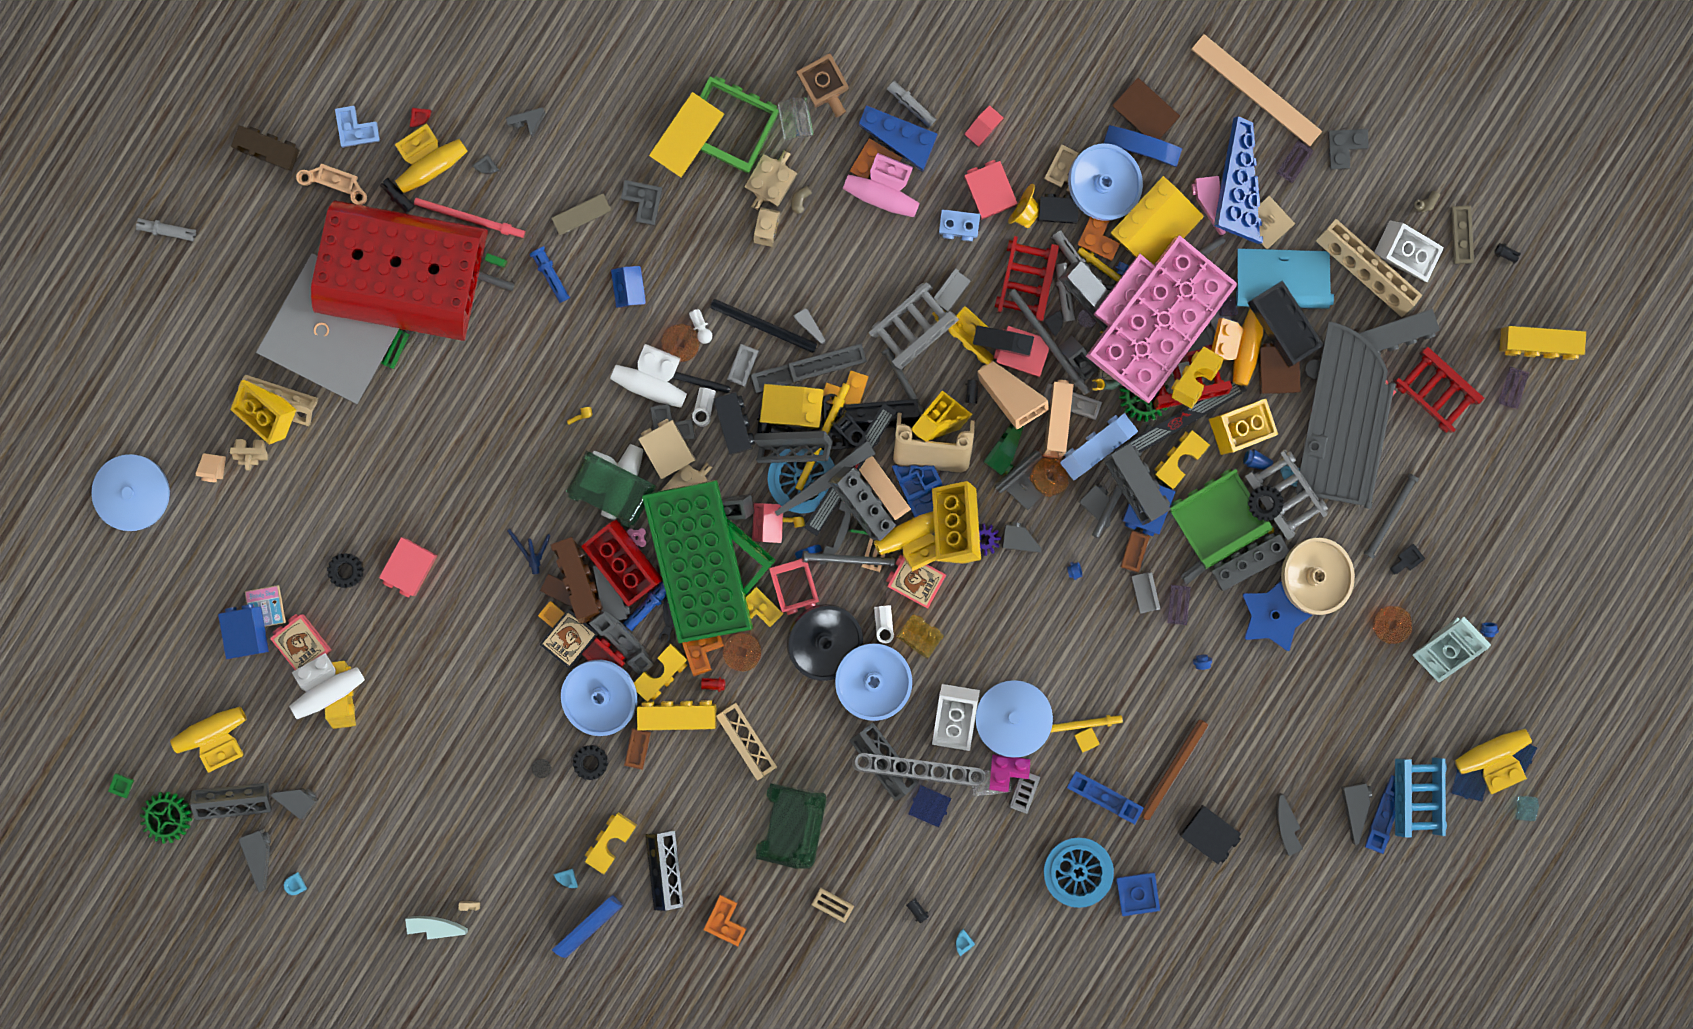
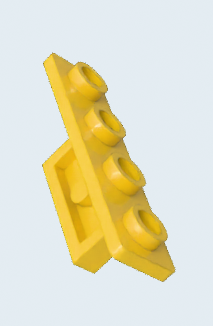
M964 306L956 315L959 320L948 331L953 337L958 338L966 349L976 354L980 362L988 365L995 359L993 358L994 356L984 347L973 345L976 326H988ZM933 312L932 315L934 316L935 320L938 322V321H939V320H938L939 317L937 316V314H936L935 312Z

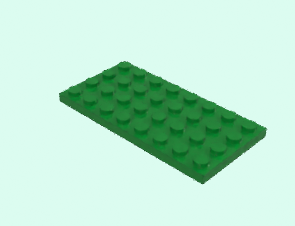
M717 480L642 495L678 643L752 630L753 626Z

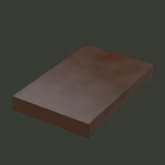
M1139 78L1112 105L1141 134L1160 139L1180 118L1177 112Z

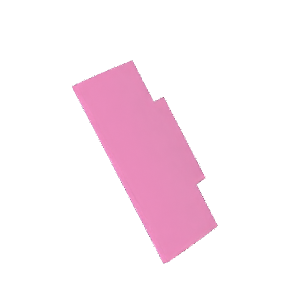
M1180 235L1173 239L1155 265L1139 254L1095 311L1094 315L1108 327L1086 357L1145 402L1150 403L1238 284Z

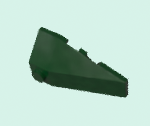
M1011 423L983 463L1002 476L1003 473L1007 475L1014 466L1011 462L1014 459L1024 426L1016 429Z

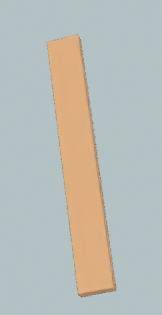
M1205 34L1191 49L1307 146L1310 147L1322 131Z

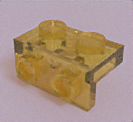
M912 614L897 635L898 639L926 659L931 656L944 637L939 629L931 627L922 617Z

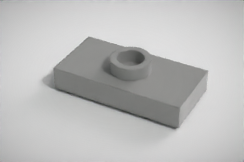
M740 344L727 380L745 387L759 351Z

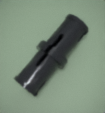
M386 178L380 184V187L391 197L390 200L396 202L405 214L410 212L411 208H414L415 205L410 202L401 189L399 190L390 178Z

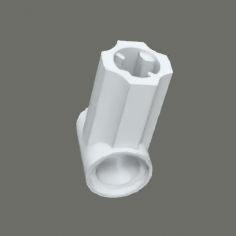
M699 387L692 418L695 424L700 427L707 426L710 422L715 390ZM701 412L707 415L706 420L698 422L696 420L697 415Z
M891 605L874 607L877 639L883 644L890 643L894 637ZM884 629L888 630L891 634L890 639L886 641L882 640L879 636L880 632Z

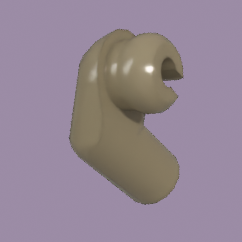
M807 185L792 197L791 208L797 214L804 211L803 199L812 194Z
M1432 190L1428 199L1416 200L1414 202L1415 210L1421 213L1431 211L1437 203L1440 194Z

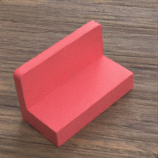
M754 503L753 541L782 542L783 513L778 516L775 513L776 510L782 507L781 505Z

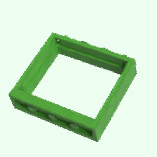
M717 76L715 78L709 77L700 95L705 101H707L712 88L715 87L771 115L748 163L707 143L700 150L750 174L779 114V110L776 109V105L769 101L766 103L760 101V97L753 93H749V95L743 93V89L737 85L732 84V86L725 84V80Z

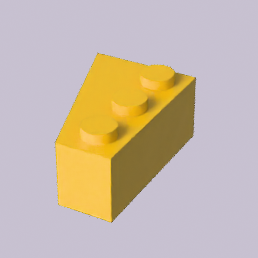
M942 390L911 430L918 438L927 442L960 430L972 413Z
M345 661L331 662L336 670V675L351 669V666H348ZM353 690L343 698L325 707V719L333 729L356 726L352 698Z

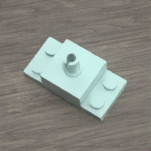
M1465 617L1461 619L1456 618L1435 633L1428 643L1415 651L1413 656L1440 683L1486 651L1491 644Z

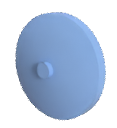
M1097 144L1085 149L1075 158L1070 167L1068 185L1072 199L1081 211L1094 219L1111 221L1127 215L1138 204L1142 194L1143 180L1137 162L1127 151L1112 144Z
M121 455L109 460L99 469L92 485V501L98 515L108 525L123 531H137L150 527L161 518L169 502V483L163 470L152 460L139 455Z
M870 643L854 648L842 659L836 672L835 686L841 703L850 713L861 719L877 721L895 715L904 707L912 690V674L908 663L899 652L883 644Z
M590 660L578 665L568 674L561 690V703L565 715L577 729L594 736H607L623 729L632 719L637 707V691L631 677L617 664L606 660Z
M1016 680L999 683L989 689L978 704L976 726L979 736L989 749L999 755L1011 758L1030 755L1046 742L1051 732L1053 722L1051 706L1045 695L1029 683Z

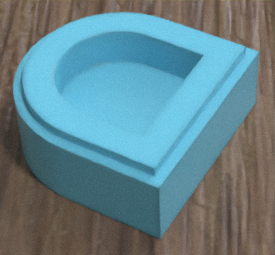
M299 872L288 877L284 882V890L289 895H297L307 889Z

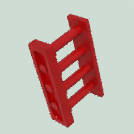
M1014 236L1013 241L1009 240L1007 251L1010 252L1001 296H997L995 308H998L997 313H1001L1003 307L1021 311L1015 302L1004 300L1006 289H1015L1035 294L1036 297H1039L1038 305L1027 306L1037 320L1042 322L1059 246L1051 244L1050 249L1046 248V250L1017 244L1018 237ZM1018 251L1044 257L1047 260L1046 267L1037 268L1014 263V252ZM1015 270L1038 275L1040 278H1043L1042 286L1034 287L1008 281L1010 271Z
M1212 345L1204 346L1209 350L1212 349ZM1201 349L1187 352L1179 363L1189 362V365H1191L1192 357L1196 351L1200 352ZM1177 365L1172 372L1175 381L1182 378L1179 366ZM1219 371L1213 378L1214 383L1212 385L1206 386L1203 384L1201 377L1195 378L1197 382L1204 385L1202 395L1198 401L1227 395L1232 389L1231 381L1224 382V380H1221ZM1164 384L1159 389V395L1154 401L1155 410L1182 404L1172 398L1173 393L1169 394V392H1166Z
M1427 346L1419 353L1423 356L1421 358L1422 361L1403 381L1397 378L1393 382L1397 384L1395 387L1402 394L1407 393L1439 423L1438 427L1442 431L1453 433L1456 430L1452 426L1453 422L1470 404H1480L1485 398ZM1432 364L1437 369L1435 371L1436 374L1418 393H1415L1409 385L1427 365L1430 366ZM1446 377L1451 382L1450 387L1431 407L1423 398L1442 378ZM1460 390L1465 394V399L1445 420L1437 411L1456 391Z

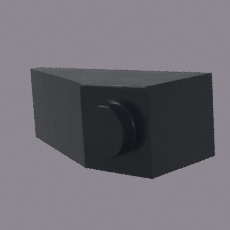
M977 325L973 345L1029 357L1034 337Z

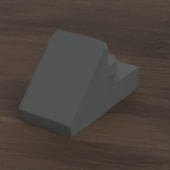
M542 107L506 117L508 126L513 127V129L522 128L525 126L524 123H527L530 135L533 137L546 113Z

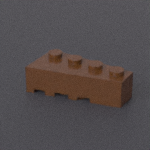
M573 537L550 544L552 551L558 557V560H556L558 568L564 574L563 582L567 591L570 592L568 596L577 621L580 624L591 621L601 613L600 610H603L600 599H596L595 593L597 588L594 581H590L589 575L592 574L589 565L585 564L583 560L586 557L584 549L577 545Z

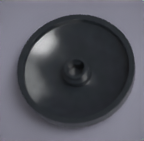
M831 604L817 605L802 612L793 622L787 637V651L793 665L803 675L819 681L834 680L842 659L851 650L863 645V634L857 620L845 609Z

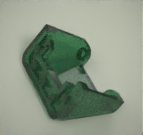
M586 450L566 492L569 493V498L577 502L581 499L621 519L619 523L630 528L631 525L635 526L645 509L642 495L654 492L657 486Z
M770 783L767 797L774 804L767 840H762L758 843L756 859L795 869L811 868L816 858L826 805V795L822 792Z

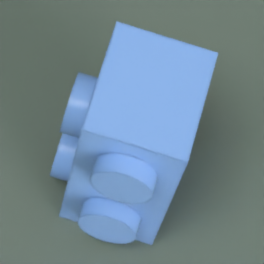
M942 210L939 234L943 235L942 238L954 239V236L962 237L961 240L973 241V238L977 239L980 214Z

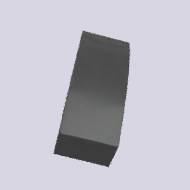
M1279 793L1277 794L1276 801L1277 827L1285 852L1288 856H1291L1303 850L1294 833L1301 828L1284 795Z

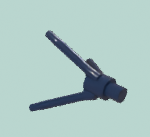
M508 529L507 532L529 562L532 574H539L540 560L550 535L547 534L539 553H534L531 538H529L530 554H528L511 529Z

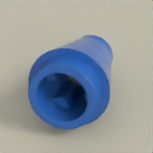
M1248 449L1244 455L1243 464L1250 468L1265 470L1273 465V460L1255 449Z

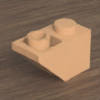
M203 453L196 476H200L202 481L217 482V479H223L226 457Z

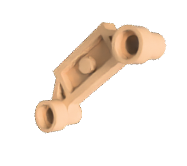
M320 164V167L310 171L300 170L296 175L298 183L303 186L316 182L350 194L351 201L354 204L363 205L367 201L366 193L357 182L358 177ZM308 176V180L304 182V177ZM359 195L363 197L361 201L357 200Z

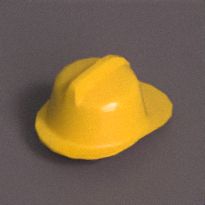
M1030 184L1024 191L1017 207L1008 219L1009 224L1016 222L1025 228H1029L1038 217L1039 206L1032 197L1035 189L1034 184Z

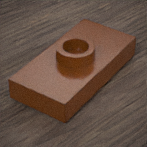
M1131 530L1120 567L1139 573L1150 538L1149 535Z
M632 728L624 766L643 770L651 736L650 731Z

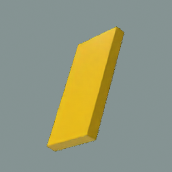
M692 92L649 156L682 178L725 114Z

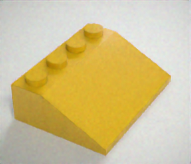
M1163 176L1115 227L1110 235L1135 258L1141 254L1155 265L1173 239L1179 235L1184 239L1204 215Z

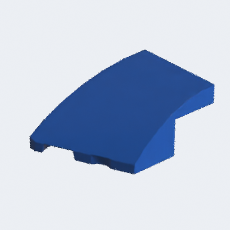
M893 465L892 469L914 518L921 514L932 512V488L942 486V481L935 467Z

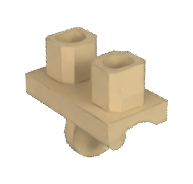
M236 439L234 448H230L233 460H238L239 465H245L246 470H251L252 465H258V460H268L263 440H253V448H247L246 440Z

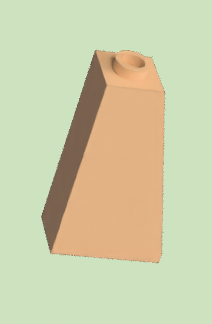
M994 361L988 365H983L977 371L981 384L1016 429L1049 410L1048 400Z
M1058 380L1052 385L1043 449L1044 457L1062 459L1066 453L1074 385L1069 384L1067 380Z
M874 457L867 458L859 471L894 520H897L911 510V508Z

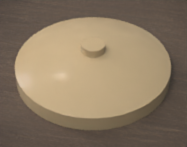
M1311 538L1299 542L1289 551L1283 562L1281 579L1287 598L1296 608L1308 614L1324 615L1338 610L1347 602L1354 587L1355 574L1349 555L1339 544L1326 538Z

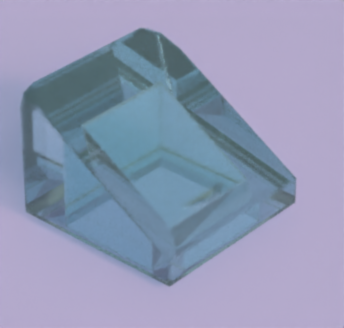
M1519 796L1516 819L1535 821L1539 809L1538 799L1536 797Z

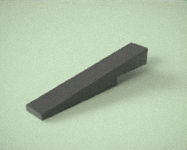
M861 343L754 373L749 377L754 394L763 392L764 384L785 386L867 361Z
M866 441L776 510V515L778 516L832 487L828 481L844 466L851 468L875 455L876 453L870 442Z

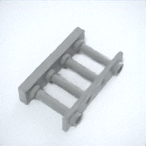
M927 282L917 286L915 293L885 319L876 322L869 332L875 338L880 335L895 354V359L892 362L901 370L959 320L953 312L943 311L929 294L933 287ZM921 298H924L939 317V321L936 324L930 325L914 306ZM908 310L924 329V334L919 338L915 337L900 319ZM893 323L910 342V346L906 350H901L885 331Z
M1284 449L1281 452L1284 458L1260 473H1255L1252 470L1245 477L1255 490L1263 485L1262 483L1265 478L1287 464L1290 466L1294 474L1274 486L1281 492L1299 480L1305 489L1283 503L1284 506L1281 513L1274 518L1287 540L1295 536L1294 531L1296 527L1320 512L1323 517L1327 516L1328 512L1326 510L1328 507L1323 499H1318L1295 465L1296 459L1291 451L1287 453ZM1262 496L1260 498L1267 510L1273 507L1271 497ZM1310 496L1316 506L1296 519L1287 521L1283 516L1285 511Z

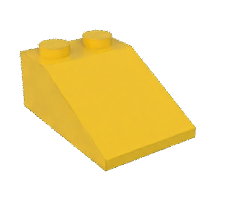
M246 380L241 381L230 409L269 445L286 438L296 409L284 398Z
M764 384L760 423L818 429L820 426L824 390Z
M1262 399L1209 418L1221 455L1238 451L1278 435L1267 399Z

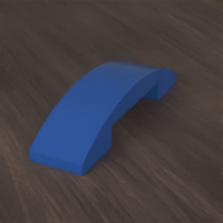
M1109 125L1103 143L1118 146L1124 150L1177 167L1182 148L1165 141Z
M1077 771L1067 786L1073 792L1106 808L1134 825L1144 807Z
M1391 775L1381 796L1365 844L1366 848L1384 854L1390 838L1389 833L1395 820V776Z

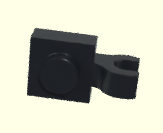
M1411 544L1397 555L1400 561L1393 565L1390 570L1394 575L1401 572L1405 567L1411 571L1425 560V557L1414 544Z

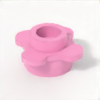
M629 529L627 531L637 546L644 547L646 545L645 529Z

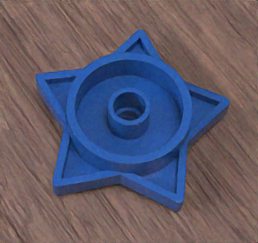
M1282 580L1267 593H1243V599L1251 615L1244 639L1269 638L1286 651H1290L1295 628L1310 618L1312 614L1299 610L1290 602L1284 592ZM1273 612L1279 613V617L1277 619H1274L1272 617Z

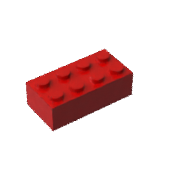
M617 519L606 525L581 546L628 607L663 581L662 577Z

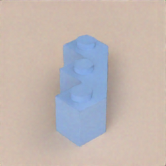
M1125 413L1120 417H1117V415L1113 416L1107 421L1109 425L1097 434L1095 431L1086 437L1087 442L1076 450L1071 448L1064 454L1066 458L1060 463L1073 480L1080 477L1138 432Z

